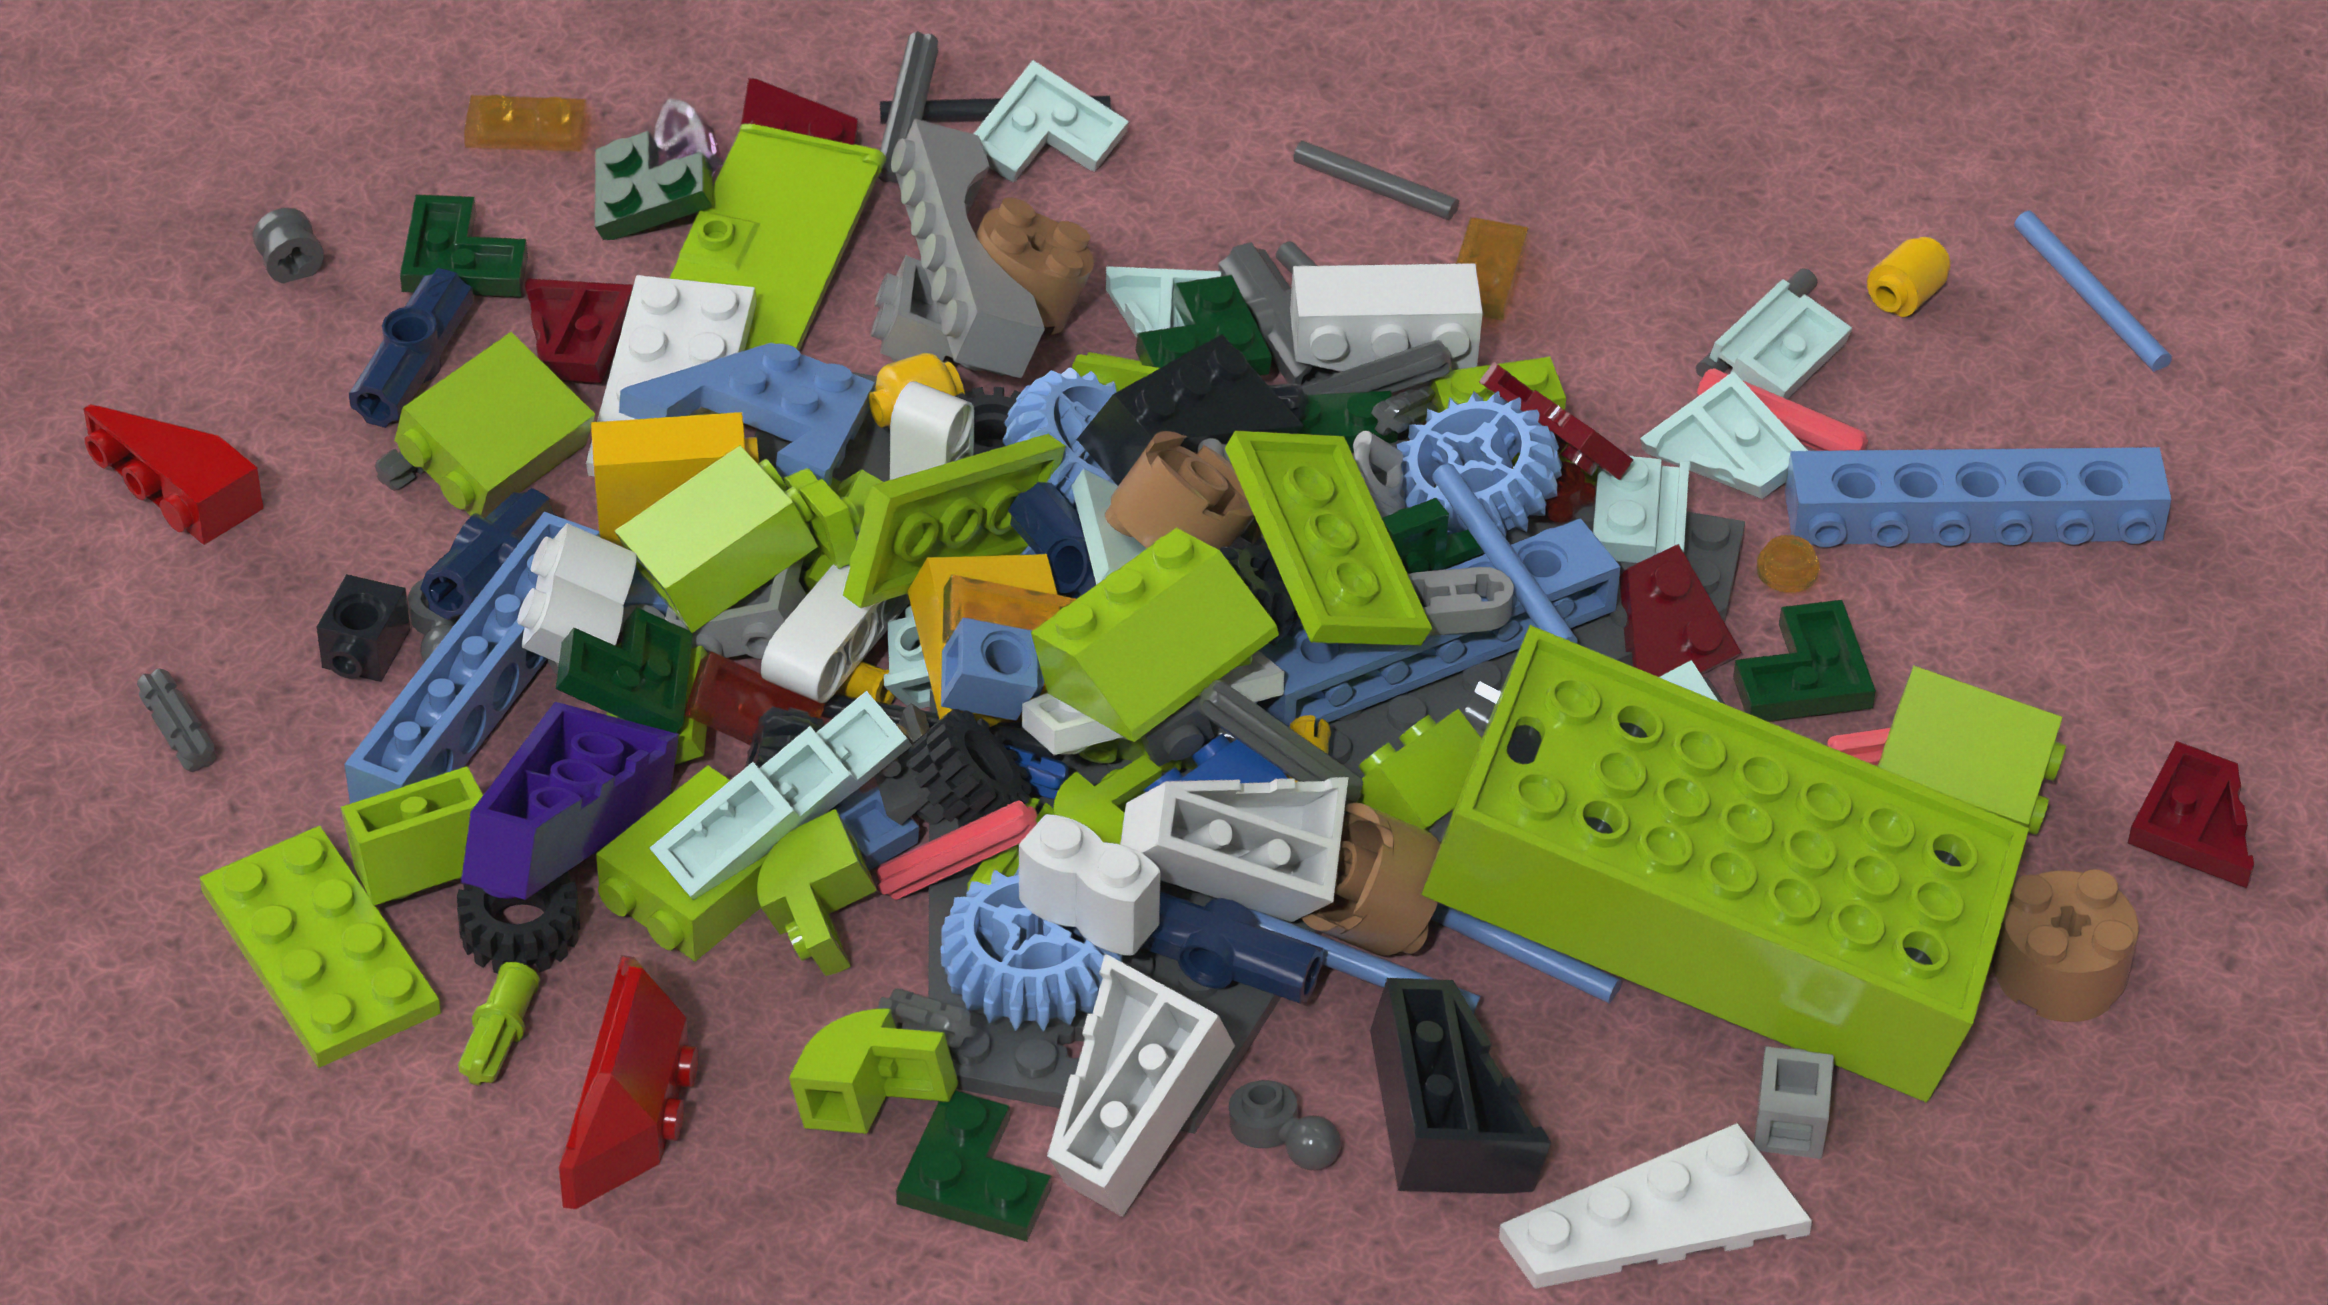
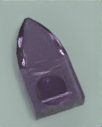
M668 99L665 101L656 123L654 140L658 145L659 166L669 160L681 159L703 151L712 166L713 176L715 171L724 164L714 129L703 121L697 111L687 102L678 99Z

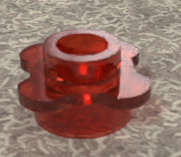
M1561 461L1562 476L1556 479L1558 484L1556 488L1557 496L1545 499V514L1548 515L1550 520L1555 522L1570 521L1573 518V512L1582 504L1593 503L1596 498V489L1591 483L1585 482L1582 470L1567 461Z

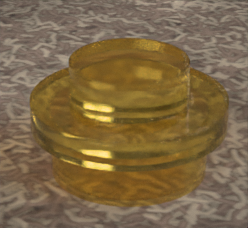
M1780 535L1771 539L1759 553L1756 571L1761 581L1770 588L1781 592H1799L1808 589L1816 582L1820 563L1813 546L1807 540L1795 535Z

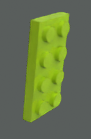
M1234 431L1225 447L1226 453L1310 642L1422 645L1432 630V626L1345 437Z
M1044 434L872 485L870 494L865 501V513L856 547L850 557V570L843 596L859 608H864L908 594L907 590L928 557L1020 555L1028 544L1010 525L1011 514L1008 512V509L1018 494L1031 489L1037 482H1047L1051 478L1053 472L1061 464L1066 445L1050 434Z
M320 825L199 877L202 893L318 1068L441 1014L439 998L376 906L372 905L367 893Z

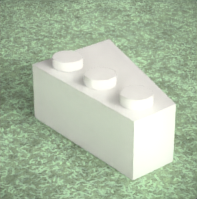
M1475 264L1293 266L1290 316L1295 360L1297 362L1342 372L1434 340H1440L1450 352L1452 370L1477 367L1483 312ZM1431 380L1411 386L1410 388L1418 390L1424 386L1431 388Z
M1348 777L1329 778L1325 781L1295 782L1294 778L1275 779L1270 783H1240V780L1166 781L1126 803L1120 845L1137 850L1151 859L1159 868L1160 880L1215 898L1230 899L1242 904L1246 908L1293 922L1332 903L1334 900Z
M1105 954L1099 973L1102 977V982L1092 1014L1087 1015L1082 1032L1085 1042L1075 1075L1070 1074L1047 1156L1067 1186L1123 1217L1235 1045L1219 1015Z

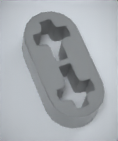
M1473 567L1408 574L1420 602L1424 604L1423 609L1432 626L1428 636L1490 631L1505 625L1512 616L1514 585L1510 577L1500 570L1491 567ZM1480 596L1487 597L1488 602L1481 601Z

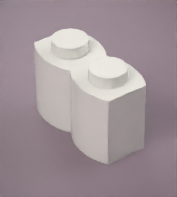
M568 523L565 524L553 539L546 536L538 546L531 564V572L538 574L536 589L533 588L529 591L518 614L517 623L525 627L522 648L559 663L561 643L574 627L615 645L622 624L623 605L635 571L636 553Z
M1045 814L1019 844V899L1036 916L1054 924L1076 927L1088 941L1104 950L1121 955H1134L1159 926L1160 870L1151 859L1137 850L1120 844L1103 843L1090 828L1080 822L1063 816Z

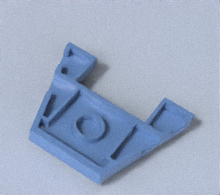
M771 342L627 386L620 390L619 413L634 419L688 416L700 407L719 414L742 412L743 423L791 441L789 445L777 452L776 471L781 477H786L809 468L817 480L823 479L830 487L834 468L840 467L845 458L846 445L849 439L855 438L870 409L869 394L874 392L875 382L852 374L851 370L845 366L826 364L800 354L799 350L793 346Z

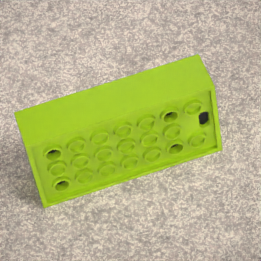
M1529 625L1495 703L1421 895L1792 1048L1834 1055V1065L1927 1103L1973 1025L2029 828Z

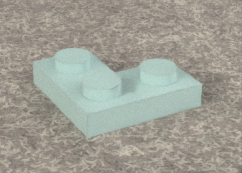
M1032 60L975 131L974 135L980 137L990 166L989 168L1014 183L1045 143L1053 146L1085 168L1095 172L1126 134L1129 121Z

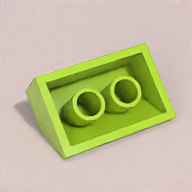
M1175 528L1156 540L1153 545L1121 568L1110 573L1103 581L1071 604L1060 609L1054 616L1031 632L1047 693L1130 741L1135 742L1199 695L1204 688H1208L1213 681L1222 678L1279 636L1275 622L1222 552L1194 536Z

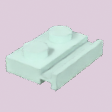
M1782 279L1714 343L1709 358L1715 362H1718L1720 359L1724 360L1733 367L1731 373L1734 371L1741 380L1788 399L1846 344L1852 327L1804 294L1799 298L1788 290L1790 283Z
M1630 456L1634 460L1620 480L1598 467L1593 534L1616 561L1639 563L1679 544L1684 552L1689 461H1680V467L1661 466L1662 459Z

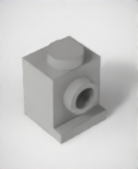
M1765 1046L1754 1145L1758 1151L1822 1159L1829 1119L1834 1055L1808 1052L1803 1049H1783Z

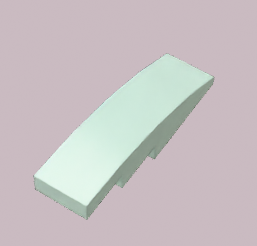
M865 691L818 732H815L809 726L760 768L752 762L651 846L650 849L694 900L765 856L782 837L793 829L832 809L910 748L912 744L871 695Z

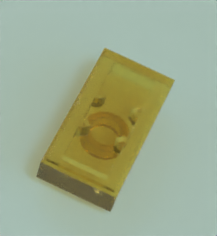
M1470 217L1456 264L1476 265L1483 312L1482 317L1504 320L1526 248L1528 227Z

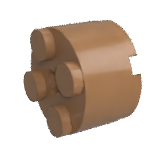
M1012 197L1004 198L999 208L992 209L984 215L977 230L976 238L991 258L1012 279L1034 296L1044 327H1053L1051 335L1060 333L1065 328L1094 267L1092 253L1087 247L1091 239L1090 235L1083 227L1070 221L1058 223L1036 213L1033 207L1023 200Z
M1169 431L1159 432L1153 437L1112 494L1111 505L1105 512V518L1115 530L1126 536L1134 537L1145 548L1150 547L1156 540L1175 528L1194 536L1218 550L1221 547L1230 546L1237 537L1242 536L1255 516L1233 466L1228 460L1205 445L1202 446L1197 454L1180 446L1187 436Z
M1350 803L1345 806V811L1349 813L1344 815L1334 900L1332 903L1302 917V919L1314 930L1376 955L1387 956L1400 951L1412 954L1418 951L1426 941L1428 923L1438 902L1422 896L1421 893L1440 844L1434 835L1422 828L1368 805Z
M2092 869L2084 873L2061 870L2044 872L2037 875L2029 874L2021 876L2014 882L2001 924L1994 958L1996 979L2003 992L2015 1003L2019 999L2026 1005L2036 1009V1015L2059 1022L2090 1020L2101 1016L2111 1008V1004L2123 994L2127 986L2139 933L2136 912L2129 900L2118 890L2116 879L2105 871Z

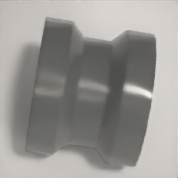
M295 208L273 210L263 216L255 225L253 241L257 251L263 257L267 273L273 280L287 283L313 276L321 267L324 259L323 248L313 234L312 225L303 212Z

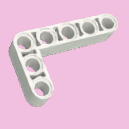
M916 381L909 382L899 394L891 415L890 480L973 456L974 406L972 403ZM833 564L770 639L761 663L762 678L767 682L819 703L827 702L888 630V622L896 620L910 603L908 594L859 608L843 596L850 566L846 565L838 569Z

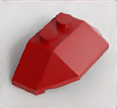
M621 955L618 970L569 1137L559 1164L563 1208L578 1209L659 1165L666 1140L677 1141L681 1133L684 1116V1102L678 1099L681 1086L692 1088L695 1082L699 1052L698 1047L688 1046L686 1016L637 959L632 956Z

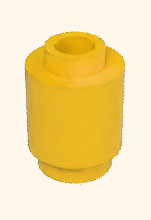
M1929 237L1912 238L1904 241L1870 271L1867 278V288L1870 297L1883 311L1892 312L1900 317L1911 315L1946 283L1951 266L1949 255L1938 241Z

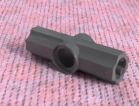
M1252 242L1233 247L1230 254L1219 262L1218 271H1221V276H1233L1272 355L1273 362L1287 383L1303 385L1339 373L1340 371L1295 360L1290 316L1292 288H1290L1265 249L1254 247Z

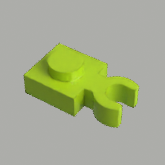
M809 468L784 477L787 487H794L814 516V519L807 524L819 548L838 569L849 565L850 557L857 543L855 534L860 532L861 528L860 517L852 501L847 496L839 498L823 479L817 480Z

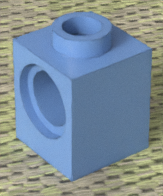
M963 617L942 650L941 707L962 711L967 710L972 713L1016 721L1022 712V703L1029 701L1031 697H1038L1044 686L1043 675L1031 636L1032 630Z

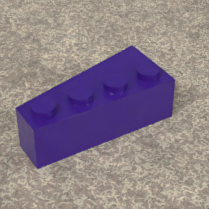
M554 702L472 809L461 883L480 887L487 894L494 897H517L526 900L597 852L670 795L679 734Z

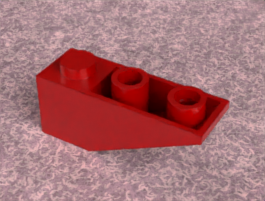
M93 404L83 408L88 432L84 441L91 458L101 468L111 466L118 472L136 498L139 500L148 498L161 509L168 524L175 531L183 532L186 530L205 545L264 509L258 467L219 435Z

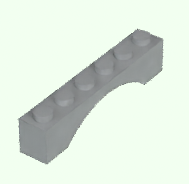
M915 119L906 139L901 138L894 148L891 169L896 174L901 190V201L905 204L911 222V233L916 238L921 254V265L926 270L931 286V297L936 302L942 321V332L947 337L954 362L1022 378L1045 328L1034 296L1012 279L991 258L976 238L967 219L970 208L990 167L980 137Z

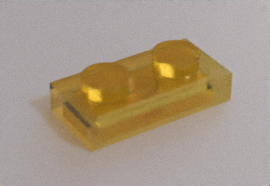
M471 95L464 128L465 148L581 152L587 117L586 99Z
M952 574L944 586L943 643L946 644L963 617L1033 631L1054 616L1060 609L1068 606L1076 599Z

